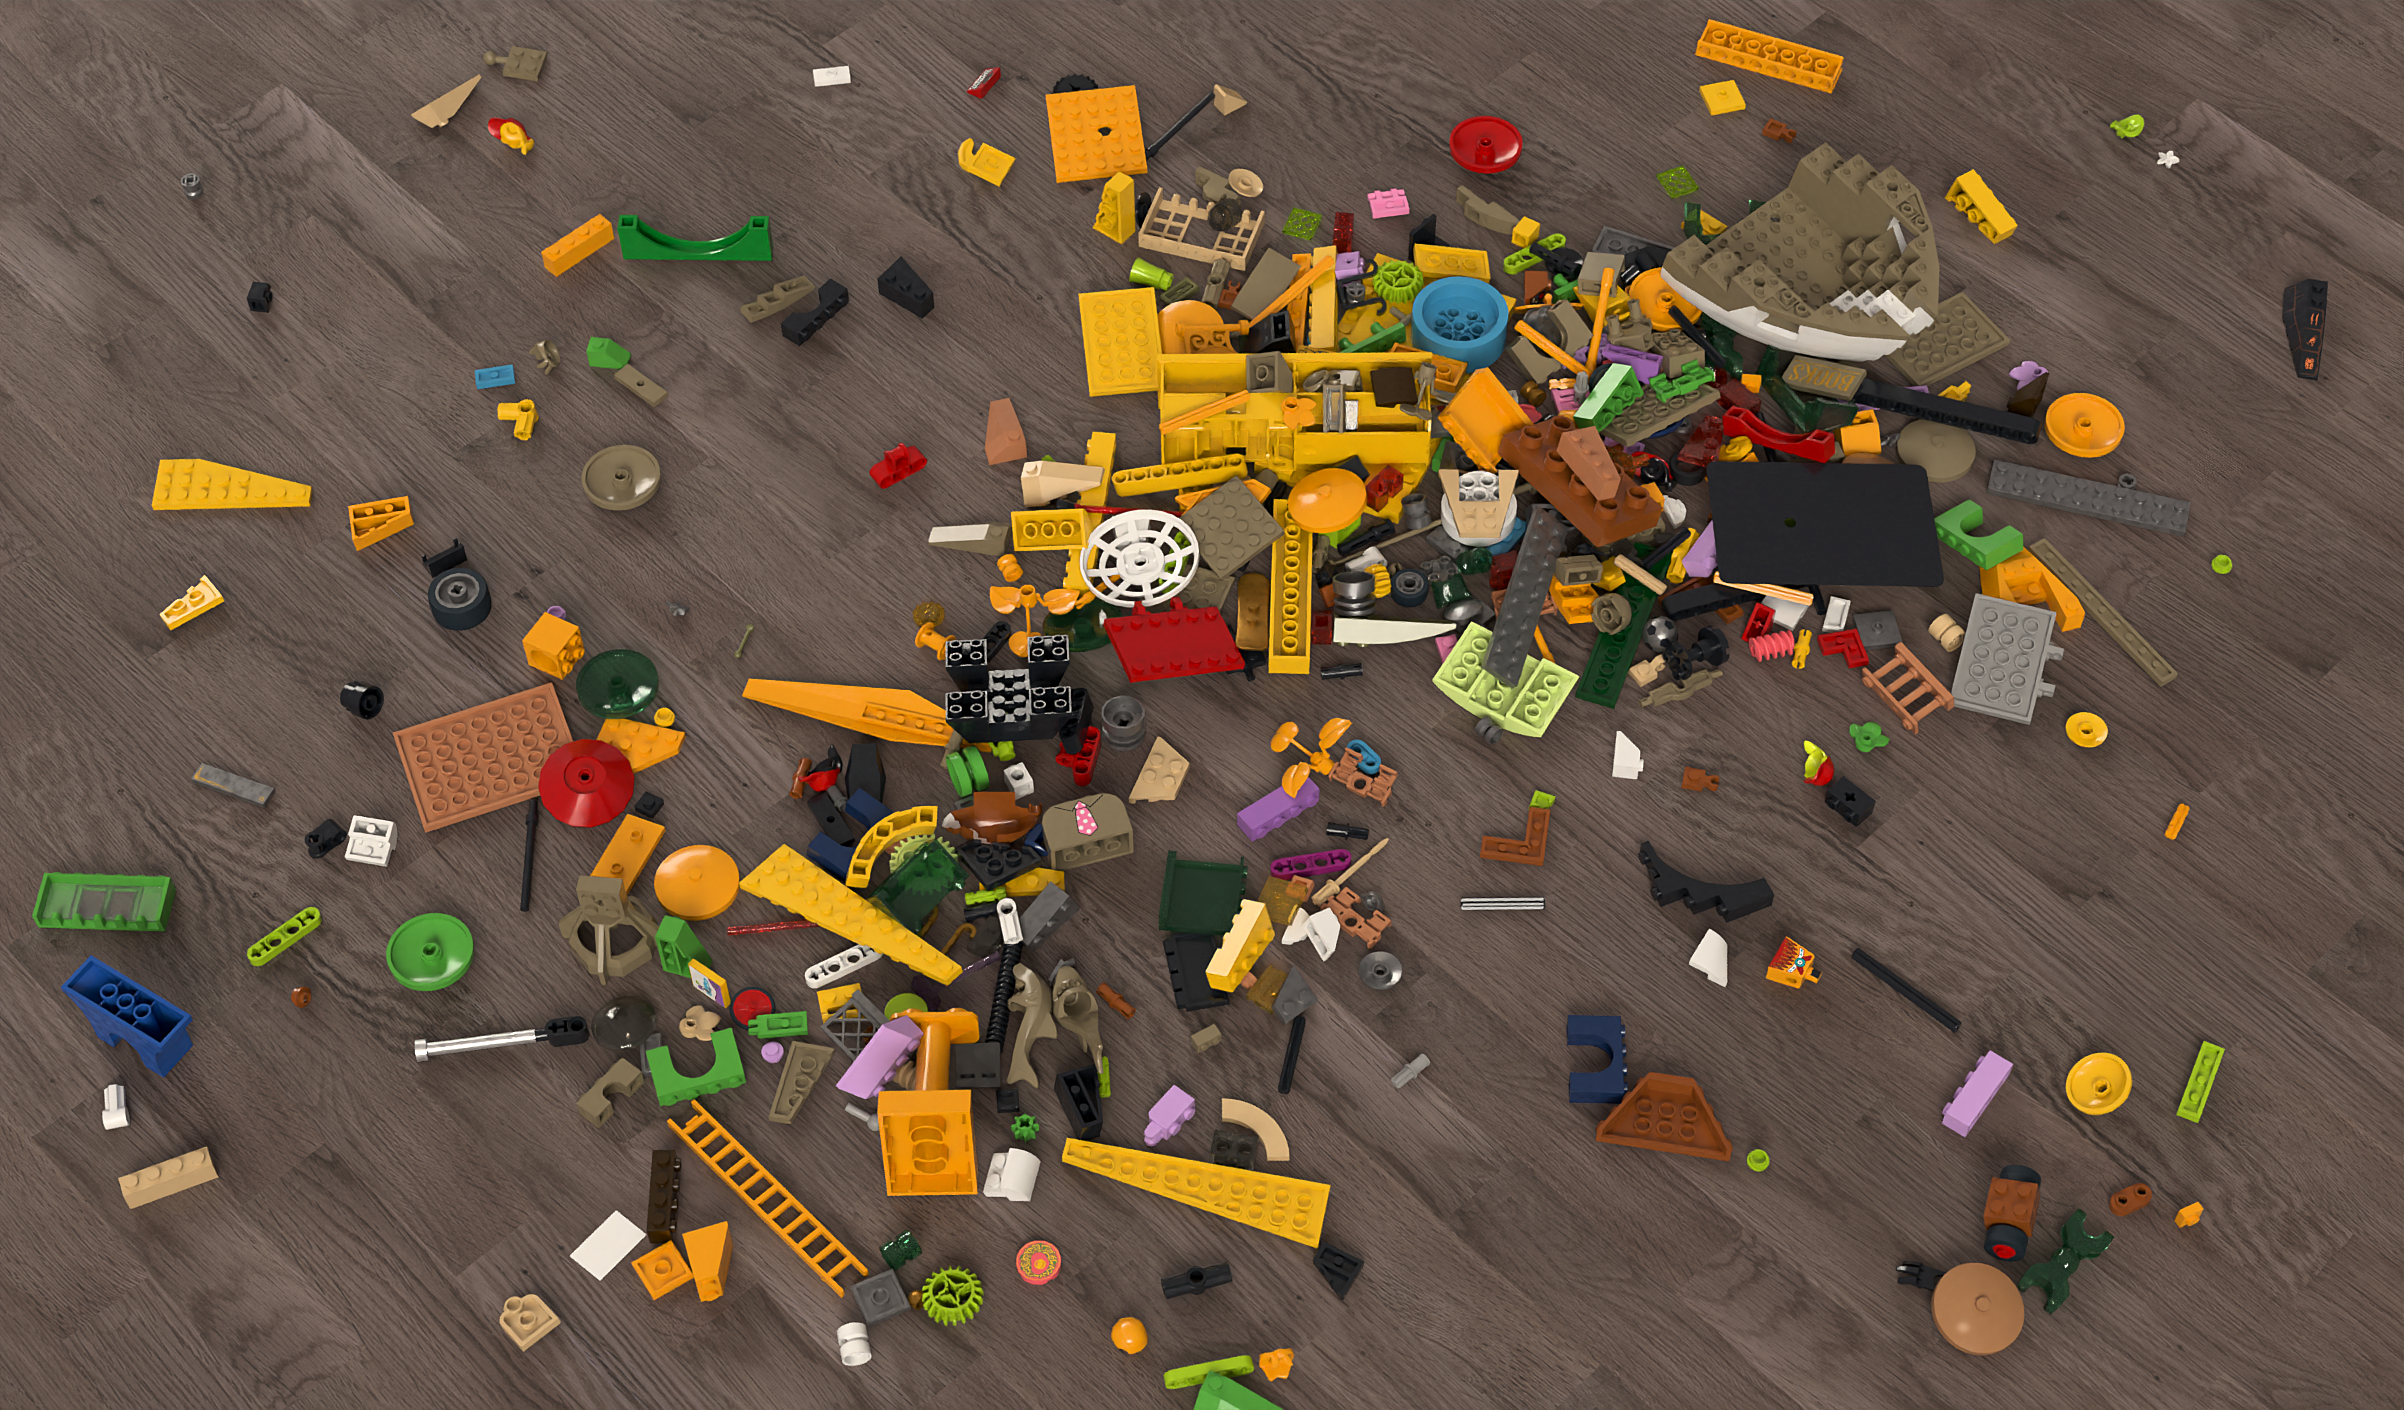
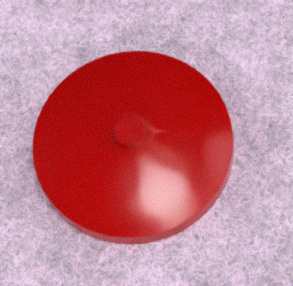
M1476 116L1462 121L1453 129L1450 135L1449 150L1453 159L1463 168L1477 173L1489 174L1501 172L1512 167L1521 156L1523 142L1520 132L1508 121L1493 116Z

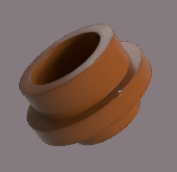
M305 986L295 988L291 995L292 1003L299 1008L306 1007L311 1001V990Z

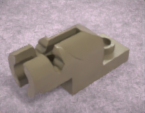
M1199 166L1195 170V184L1203 187V199L1214 202L1219 208L1231 206L1234 214L1241 204V201L1238 200L1241 196L1230 190V181Z

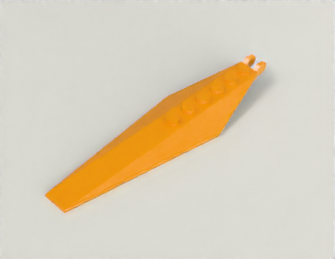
M749 679L742 694V697L889 741L945 746L949 743L953 728L946 723V710L910 690ZM964 738L960 748H967L974 745L982 752L992 751L988 743H969Z

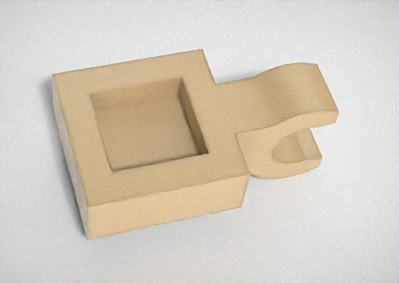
M1662 655L1656 656L1651 663H1648L1645 659L1629 668V674L1642 687L1657 678V672L1665 668L1663 664L1665 661Z

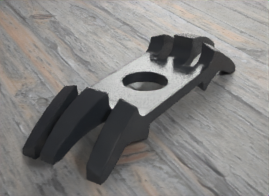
M1903 1261L1902 1266H1897L1896 1268L1898 1272L1914 1276L1900 1277L1897 1283L1910 1284L1918 1289L1925 1288L1934 1291L1936 1287L1934 1278L1943 1277L1946 1272L1925 1266L1922 1262Z

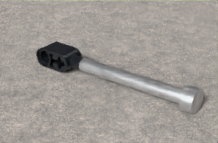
M572 1016L552 1019L546 1023L545 1028L430 1043H428L427 1039L415 1040V1054L417 1061L420 1062L430 1060V1056L540 1041H549L552 1046L560 1047L585 1043L589 1039L590 1033L587 1022L583 1017Z

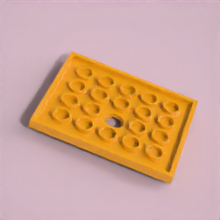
M1135 85L1046 95L1057 183L1113 177L1118 172L1125 175L1147 173ZM1103 127H1108L1112 130L1107 136H1102L1098 131Z

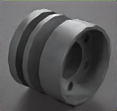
M1352 571L1340 573L1333 577V591L1338 594L1334 597V611L1336 614L1342 616H1364L1376 611V596L1372 594L1376 589L1374 574Z
M1117 696L1104 704L1102 707V737L1105 744L1118 751H1129L1142 744L1145 739V709L1136 698Z

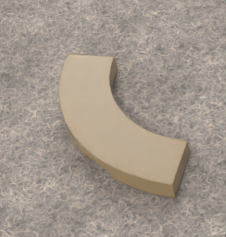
M1222 1098V1122L1239 1124L1253 1130L1259 1136L1265 1148L1267 1161H1290L1285 1135L1272 1117L1260 1108L1247 1102Z

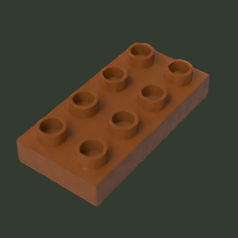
M1562 415L1554 416L1552 419L1524 426L1522 429L1503 435L1498 454L1515 470H1519L1518 473L1597 548L1657 526L1663 508L1650 497L1647 489L1638 486L1624 473L1622 466L1613 462L1621 478L1615 497L1598 501L1558 454L1557 448L1562 433L1577 430L1569 418Z

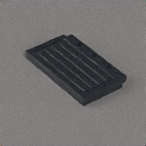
M1208 928L1172 934L1170 939H1165L1163 946L1167 956L1169 973L1172 974L1170 978L1173 991L1175 992L1177 1008H1186V1012L1229 1005L1227 991L1211 988L1206 975V970L1217 951L1213 929Z

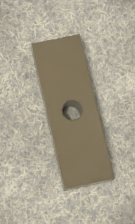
M629 364L614 374L615 380L654 408L668 397V393Z

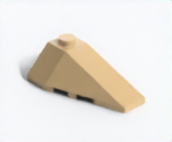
M480 74L411 114L412 117L431 128L436 125L442 127L449 123L448 118L456 113L481 79Z
M1051 461L1026 462L1021 475L1024 505L1026 508L1045 506L1050 504V500L1060 497V499L1067 498L1066 494L1075 491L1080 493L1100 486L1105 469L1104 467Z

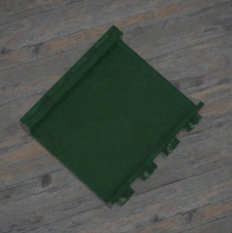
M1168 850L1159 911V930L1224 936L1226 932L1230 933L1234 926L1232 920L1235 914L1238 915L1239 911L1241 912L1242 910L1240 906L1243 899H1240L1241 895H1245L1246 882H1243V878H1247L1248 866L1244 865V857H1241L1240 865L1178 860L1177 851Z

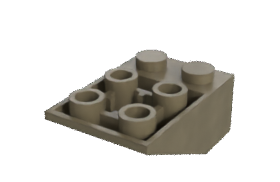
M1671 329L1669 332L1652 334L1654 346L1650 348L1652 354L1663 356L1662 373H1665L1668 378L1685 376L1682 374L1681 365L1695 359L1698 360V365L1704 369L1705 350L1682 331Z

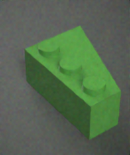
M664 916L655 935L663 971L691 978L688 963L692 959H696L707 968H710L713 962L712 958L686 921L676 916Z

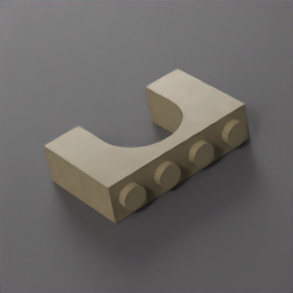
M1559 300L1546 311L1560 332L1561 342L1559 348L1574 357L1576 355L1575 351L1579 348H1584L1590 343L1589 339L1594 335L1568 300ZM1518 336L1504 348L1526 379L1534 381L1539 385L1548 379L1547 376L1551 372L1554 373L1562 367V363L1552 356L1548 358L1541 356L1526 336Z

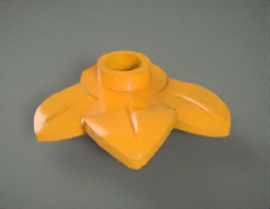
M1285 398L1281 403L1285 425L1292 430H1295L1298 424L1305 427L1314 425L1315 419L1311 410L1316 407V403L1308 398Z

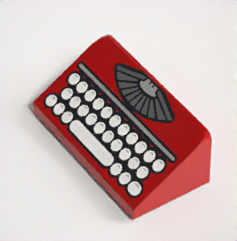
M1000 68L985 69L969 87L967 93L982 99L1000 79Z

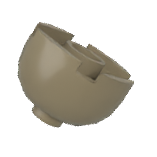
M1608 593L1596 598L1592 603L1591 607L1594 606V612L1591 613L1592 620L1595 626L1603 633L1608 632L1610 633L1609 635L1618 633L1625 629L1631 621V606L1625 597L1619 594Z

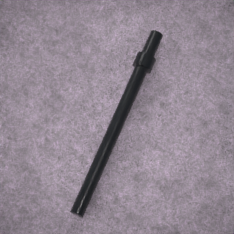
M1210 92L1155 144L1147 147L1145 152L1146 161L1150 157H1154L1167 141L1215 98V94Z
M535 800L529 801V811L525 821L527 834L520 910L523 912L529 910L535 829L539 819L537 815L538 802Z

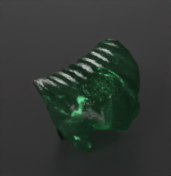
M1460 573L1454 574V577L1451 579L1433 581L1431 584L1437 609L1457 600L1473 597Z

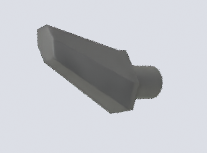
M1073 958L1067 961L1062 959L1059 961L1048 979L1050 986L1054 984L1060 967L1076 966Z

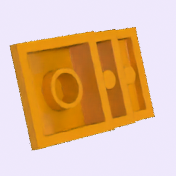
M1553 574L1548 590L1569 624L1593 622L1591 613L1594 612V606H1591L1599 595L1591 587V583L1562 586Z

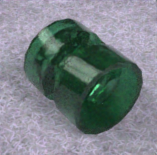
M1480 547L1465 550L1457 557V567L1466 576L1486 573L1493 566V556L1487 548Z
M907 1229L896 1235L895 1241L889 1240L879 1247L884 1260L894 1271L906 1265V1260L912 1261L922 1254L917 1240Z

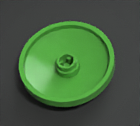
M441 913L423 914L408 920L394 932L387 946V963L394 978L405 987L418 991L439 990L455 983L467 972L474 958V942L469 929L459 919Z

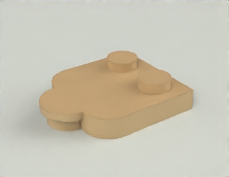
M534 1294L526 1295L523 1298L517 1296L509 1298L505 1302L504 1312L500 1316L502 1329L523 1352L561 1323L550 1308Z

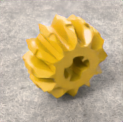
M1373 564L1364 569V572L1372 573L1375 576L1376 589L1372 594L1376 598L1388 595L1391 591V579L1389 578L1387 568L1382 564Z

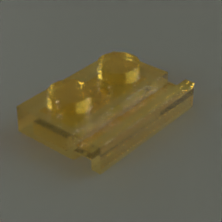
M1270 964L1246 994V999L1253 1001L1258 1007L1273 1014L1274 1011L1271 1006L1275 998H1277L1278 991L1288 974L1280 969L1273 968V965Z

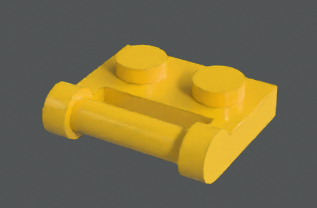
M860 983L817 992L823 1024L835 1014L828 1013L838 1011L852 998V994L859 989L861 991ZM857 1009L846 1011V1018L858 1017Z

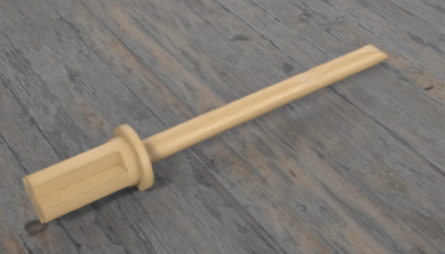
M1388 838L1380 841L1368 854L1359 859L1335 881L1327 880L1326 885L1311 897L1314 900L1313 903L1320 907L1330 896L1338 894L1340 892L1339 885L1365 864L1372 855L1381 850L1387 844Z

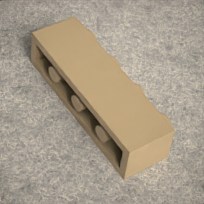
M206 1146L118 1179L123 1197L129 1208L132 1209L218 1178L213 1158Z

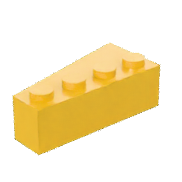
M1118 172L1104 186L1101 197L1102 202L1098 207L1100 210L1096 215L1095 219L1097 221L1093 228L1116 242L1123 244L1135 232L1134 179Z
M1243 899L1240 904L1242 908L1240 914H1235L1232 920L1233 928L1230 933H1225L1222 949H1217L1206 970L1211 988L1233 993L1259 956L1262 955L1268 944L1273 940L1275 933L1265 903Z

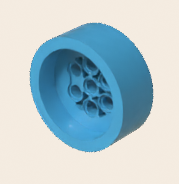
M1457 276L1434 281L1420 291L1413 303L1411 324L1412 346L1416 349L1468 363L1465 374L1489 367L1498 360L1505 348L1508 326V307L1506 301L1494 287L1475 278Z

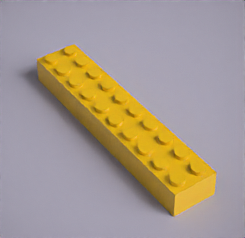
M1274 499L1273 518L1284 530L1285 534L1272 543L1269 673L1309 674L1313 532L1306 531L1295 524L1288 509V500Z

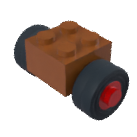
M2008 1165L2001 1170L2000 1178L1992 1177L1983 1215L1985 1228L1988 1230L1984 1249L1996 1259L2008 1262L2022 1260L2026 1253L2028 1237H2032L2040 1201L2041 1176L2029 1167Z

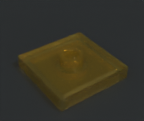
M1269 876L1257 902L1265 903L1271 921L1292 926L1308 892V888L1304 885Z

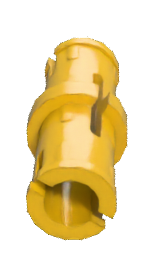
M1805 629L1799 631L1798 641L1794 645L1795 654L1791 663L1794 668H1797L1798 662L1800 663L1799 669L1805 666L1806 655L1810 652L1809 643L1812 637V633L1809 630L1806 631L1805 636Z

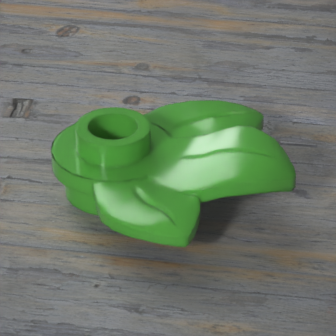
M1868 722L1863 727L1853 723L1849 729V734L1855 739L1856 748L1862 752H1870L1875 746L1884 747L1890 740V738L1881 735V726L1875 722Z

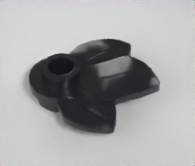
M1588 543L1577 545L1575 550L1571 552L1572 556L1595 555L1599 562L1609 560L1606 554L1594 550Z

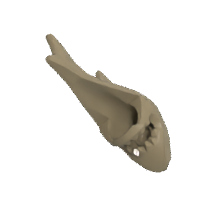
M1019 963L1014 966L1013 974L1016 979L1015 987L1021 992L1008 999V1009L1013 1012L1018 1010L1024 1014L1017 1035L1012 1064L1006 1083L1012 1085L1019 1080H1025L1035 1089H1038L1039 1078L1030 1063V1049L1037 1038L1057 1039L1058 1032L1051 1015L1052 997L1048 985L1034 971Z
M1070 966L1060 967L1052 989L1053 1016L1065 1029L1075 1032L1084 1052H1087L1088 1044L1099 1074H1103L1101 1055L1103 1046L1098 1032V1002L1075 969Z

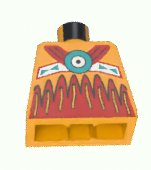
M1785 937L1768 967L1766 979L1794 988H1800L1805 979L1817 984L1822 972L1812 967L1815 958L1814 954L1790 938Z

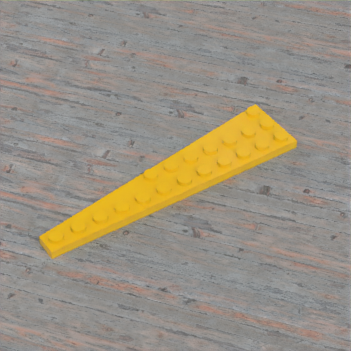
M786 844L778 848L739 882L740 889L757 897H764L774 905L786 907L791 913L803 915L806 920L817 923L819 926L857 944L869 946L874 949V952L886 954L891 957V960L901 961L909 965V968L921 972L923 975L947 986L963 972L960 965Z
M1066 1139L1062 1162L1318 1249L1330 1193V1185L1077 1139Z

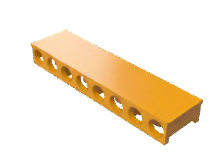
M1711 19L1708 20L1707 26L1700 40H1698L1695 52L1697 56L1831 94L1842 72L1844 57Z

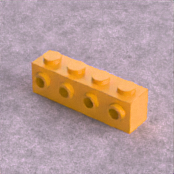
M601 214L590 219L541 252L544 267L555 277L559 276L615 239L612 224Z

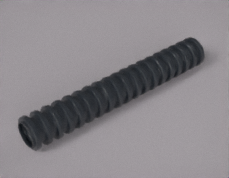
M1021 941L1012 945L1004 943L989 1018L990 1021L988 1023L989 1027L987 1028L985 1043H999L1000 1054L1003 1052L1011 1011L1008 1009V999L1013 996L1016 983L1013 968L1020 963L1023 948Z

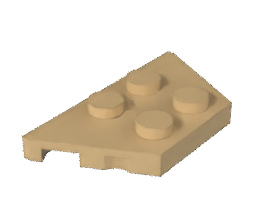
M1159 736L1130 794L1129 803H1136V800L1148 799V802L1175 800L1190 768V763Z

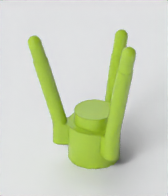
M1012 741L999 742L997 744L998 747H995L993 742H987L993 751V755L999 756L1000 761H1009L1016 756Z

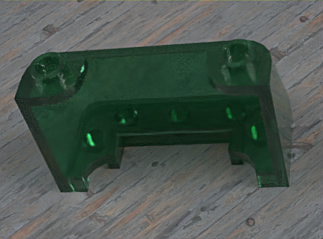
M935 838L921 844L867 897V900L909 931L916 934L923 927L921 925L922 919L949 892L961 890L967 884L965 880L969 875Z

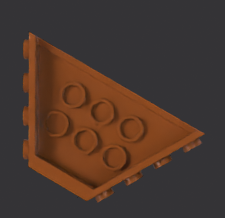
M1649 1072L1644 1078L1641 1077L1636 1082L1633 1091H1628L1622 1098V1103L1619 1106L1615 1105L1611 1109L1609 1117L1605 1121L1601 1120L1595 1129L1597 1131L1595 1141L1723 1161H1729L1733 1151L1731 1141L1726 1139L1723 1134L1722 1124L1720 1121H1716L1711 1104H1707L1704 1098L1702 1087L1697 1085L1694 1078Z

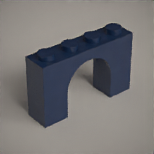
M860 788L846 802L845 812L862 823L868 831L876 823L895 813ZM820 831L808 845L807 856L846 883L849 865L857 847L842 846Z
M1568 1015L1566 1025L1567 1045L1595 1046L1605 1051L1611 1059L1610 1066L1601 1072H1570L1568 1083L1569 1103L1621 1104L1622 1098L1628 1092V1082H1624V1076H1627V1063H1623V1057H1626V1044H1622V1038H1625V1025H1621V1016Z

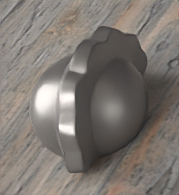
M1371 891L1360 895L1364 906L1368 910L1376 911L1377 909L1379 912L1383 911L1384 904L1378 893Z

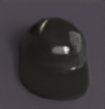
M1231 198L1225 199L1209 210L1207 216L1208 224L1213 230L1219 232L1228 231L1241 221L1242 210L1236 200Z

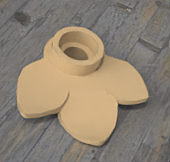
M697 1005L686 1012V1018L680 1021L679 1030L687 1038L697 1037L702 1041L712 1040L710 1033L714 1032L712 1029L720 1023L721 1017L714 1012H705L703 1006Z

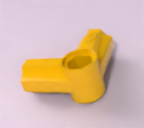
M525 399L519 403L498 404L499 420H517L514 436L520 440L531 438L534 423L539 419L533 401Z

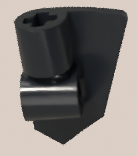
M1647 246L1625 254V271L1621 272V278L1629 286L1641 273L1653 268L1662 267L1668 250Z

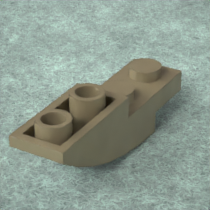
M1463 185L1457 188L1456 202L1464 207V215L1488 229L1512 235L1513 229L1520 222L1516 216L1510 214L1504 207L1494 201L1488 205Z

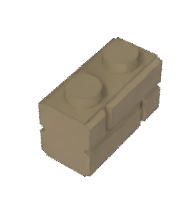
M1595 555L1562 557L1556 559L1554 575L1562 586L1599 583L1603 566Z

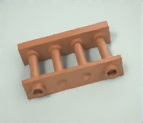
M1900 642L1895 646V658L1873 674L1866 667L1862 669V681L1867 688H1872L1901 719L1903 726L1916 735L1919 733L1918 721L1939 706H1943L1947 711L1951 710L1954 707V696ZM1899 664L1904 665L1908 672L1886 688L1878 681V679ZM1912 678H1917L1921 686L1899 702L1891 695V693ZM1925 692H1930L1934 696V700L1912 716L1905 710L1904 707Z

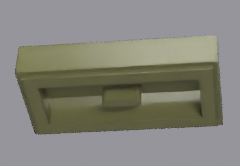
M1185 277L1161 294L1159 300L1161 302L1164 301L1166 306L1175 302L1185 301L1198 293L1200 287L1188 277Z

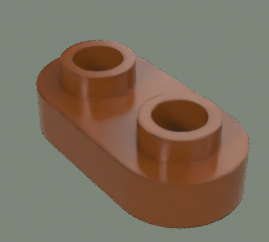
M2143 1183L2133 1184L2111 1196L2109 1209L2117 1216H2126L2147 1206L2152 1198V1191ZM2118 1200H2123L2125 1204L2120 1203Z

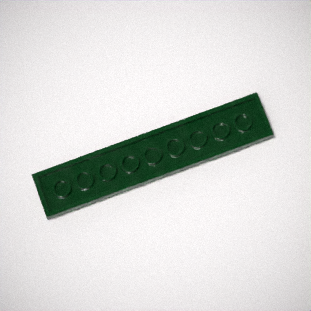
M1635 542L1628 559L1663 583L1673 552L1667 554L1650 569H1646L1642 564V559L1656 548ZM1623 571L1626 582L1618 586L1615 593L1625 597L1629 602L1632 610L1631 621L1625 629L1613 635H1609L1610 633L1599 632L1575 698L1615 709L1629 668L1640 644L1642 630L1650 618L1658 597L1656 592L1625 571Z

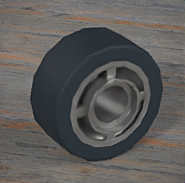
M1403 569L1396 572L1391 580L1390 593L1395 603L1404 607L1421 605L1427 599L1428 579L1424 573L1416 569Z

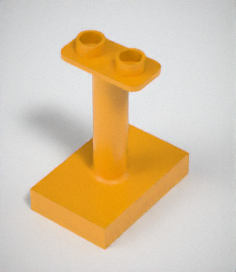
M952 1008L946 1012H923L919 1009H907L902 1013H894L890 1016V1021L907 1015L924 1035L919 1040L920 1045L917 1047L915 1091H879L877 1114L887 1195L978 1194V1163L971 1090H948L950 1044L977 1042L980 1036L978 1016L962 1008Z

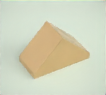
M1218 84L1214 86V106L1224 115L1246 105L1247 101L1238 92Z

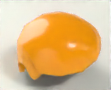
M1134 1317L1119 1319L1112 1327L1111 1338L1118 1349L1134 1354L1141 1351L1147 1345L1148 1333L1140 1320Z

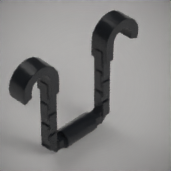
M1372 259L1365 260L1366 265H1372L1374 269L1371 272L1339 280L1336 284L1338 286V298L1340 304H1342L1341 307L1345 310L1381 303L1383 305L1382 308L1377 310V316H1381L1387 310V304L1383 298L1376 297L1358 303L1346 304L1347 299L1344 287H1342L1343 284L1372 278L1378 273L1377 263Z

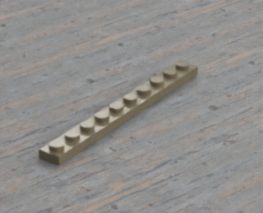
M2045 538L2029 546L2028 551L2078 598L2081 606L2160 687L2176 679L2178 673Z

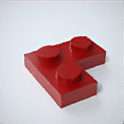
M1857 628L1818 635L1817 642L1823 656L1843 653L1848 668L1869 664V658Z

